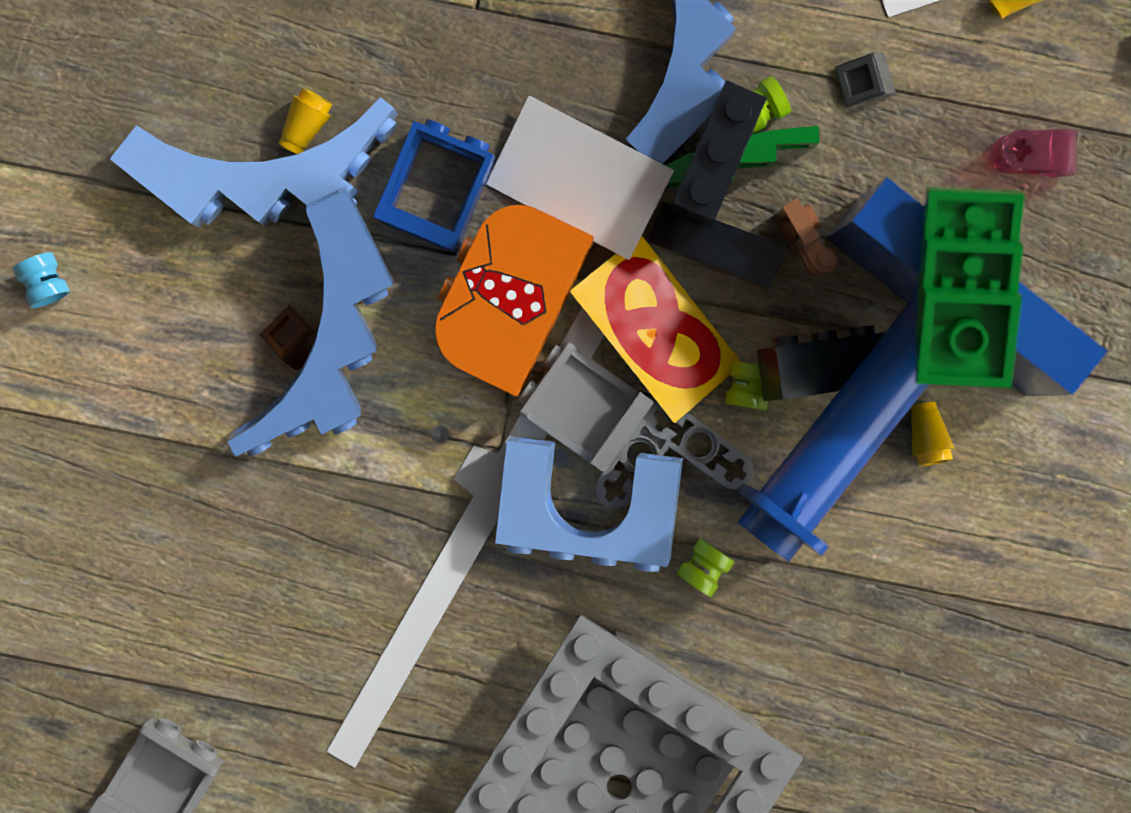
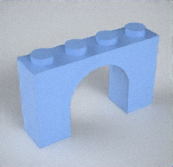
M515 436L506 441L495 544L507 545L506 551L516 554H531L532 549L549 551V557L560 560H573L574 555L589 556L592 563L603 566L617 565V560L633 562L635 569L647 572H658L660 566L668 567L672 553L683 458L640 453L636 457L631 504L627 516L610 529L589 532L568 524L559 515L553 504L551 478L556 442Z

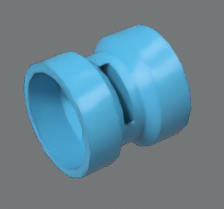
M52 252L30 257L12 268L17 281L23 283L27 290L25 299L30 309L49 305L70 294L66 281L59 278L56 272L58 263Z

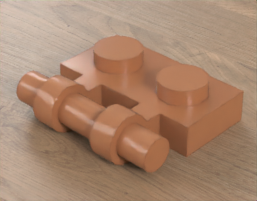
M797 198L783 206L773 216L794 253L797 252L806 270L811 275L822 276L836 268L838 264L837 253L834 249L824 247L818 239L820 235L816 229L821 227V224L809 204L803 206Z

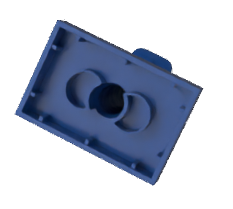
M888 177L858 197L826 239L908 304L762 489L758 491L742 484L736 491L751 503L737 523L787 562L793 558L802 545H805L821 556L825 553L829 546L812 532L929 385L916 384L918 282L924 206ZM1019 281L1018 292L1022 295L1012 386L1025 396L1074 395L1108 351Z

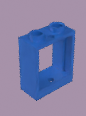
M427 119L423 125L413 121L376 209L374 218L378 222L457 254L495 163V156L488 152L490 145L479 139L466 136L463 142L449 136L450 128L438 122ZM423 141L479 164L452 231L396 208Z

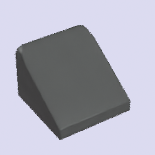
M873 52L835 66L846 108L895 94V88L884 53Z

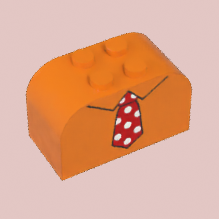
M512 205L501 208L491 214L481 225L475 239L469 236L465 239L457 256V260L460 261L459 263L462 266L456 278L447 277L437 298L443 305L436 320V339L445 358L460 370L519 397L593 246L594 236L531 206Z

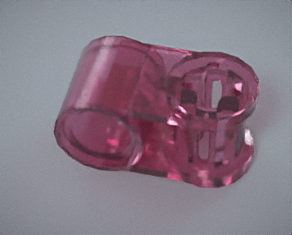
M1071 129L1013 131L994 142L990 150L991 163L998 171L1006 174H1037L1043 177L1077 175L1078 131ZM1013 145L1014 150L1021 152V157L1017 159L1015 154L1009 153L1008 148Z

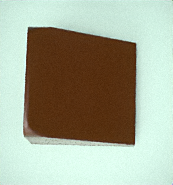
M288 305L260 336L282 361L294 370H299L303 367L318 332L293 307Z

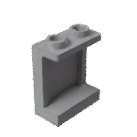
M568 342L564 349L556 345L542 364L548 370L542 381L538 385L531 380L517 400L523 405L519 414L605 473L654 401L630 387L579 351L571 343Z
M152 717L142 725L139 730V737L109 786L97 798L89 813H194L225 761L217 757L218 751L210 744L201 740H196L194 743L181 735L182 729L174 722L162 717L158 720Z

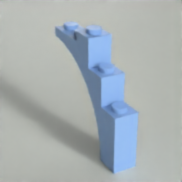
M380 97L357 122L331 140L300 154L265 162H227L195 156L165 144L136 125L111 156L110 160L194 226L200 228L204 222L207 225L212 223L224 207L221 201L225 196L256 221L267 226L270 221L276 223L284 216L291 205L287 200L292 194L307 205L347 186L357 205L358 201L354 197L358 191L346 180L350 175L357 177L364 170L371 159L367 153L377 141L383 144L391 136L397 127L394 119L398 114L390 104Z

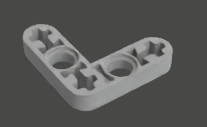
M656 402L648 410L606 472L601 473L596 482L595 492L598 500L608 508L618 509L631 501L633 482L629 476L622 484V489L626 492L622 499L617 496L613 497L611 501L606 499L607 489L603 484L607 479L612 482L616 481L622 471L614 469L618 461H621L629 471L635 472V466L628 461L627 451L636 442L646 443L654 455L663 456L670 447L715 481L729 489H739L742 484L747 485L753 477L754 467L751 459L745 453L688 412L676 424L683 427L684 421L687 419L692 423V426L682 434L679 444H674L671 441L677 435L674 431L665 427L660 432L655 428L657 420L653 417L654 412L657 410L665 412L659 403ZM697 432L706 434L711 441V449L703 457H694L687 449L689 437ZM720 444L727 449V451L721 454L723 458L733 463L739 458L743 462L740 469L745 474L741 479L733 477L730 481H727L724 478L727 473L726 469L716 462L713 470L706 467V464L716 456Z

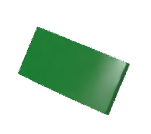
M926 186L918 282L916 384L1011 388L1022 295L1018 292L1024 247L1020 242L1025 194L1022 191Z

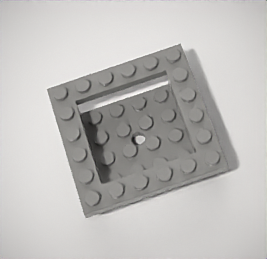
M580 614L453 813H705L734 767L739 769V772L712 813H769L803 760V757L764 732L760 723L617 631L611 634ZM620 774L629 778L632 785L627 794L614 796L608 791L606 787L607 782L614 775Z

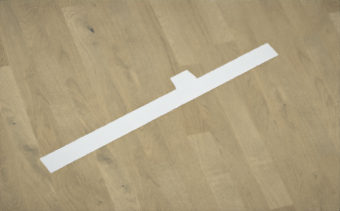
M582 308L561 343L560 348L564 349L569 342L591 358L604 334ZM546 369L544 375L542 376L540 382L542 381V379L544 378V376H545L546 373L548 372L547 369ZM520 415L506 441L513 436L544 440L548 433ZM506 441L498 454L474 445L454 480L471 493L473 498L327 750L328 753L354 768L498 520Z

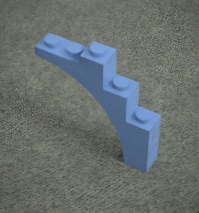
M672 0L674 20L671 59L664 82L647 114L625 140L626 146L663 165L708 122L725 84L723 78L714 70L710 69L706 72L702 68L733 37L736 30L731 24L734 21L733 16L718 2L712 5L709 0Z
M347 186L307 204L305 208L318 241L324 274L323 311L318 333L303 367L284 393L261 414L231 431L227 442L235 457L244 452H247L248 456L261 453L272 445L270 440L284 433L288 438L294 437L307 430L311 426L309 421L313 419L321 435L330 430L334 434H339L353 427L357 423L355 418L361 416V405L342 367L348 366L349 370H354L370 362L373 359L371 354L377 351V343L357 302L363 300L365 305H370L383 299L389 294L387 288L393 286V279Z

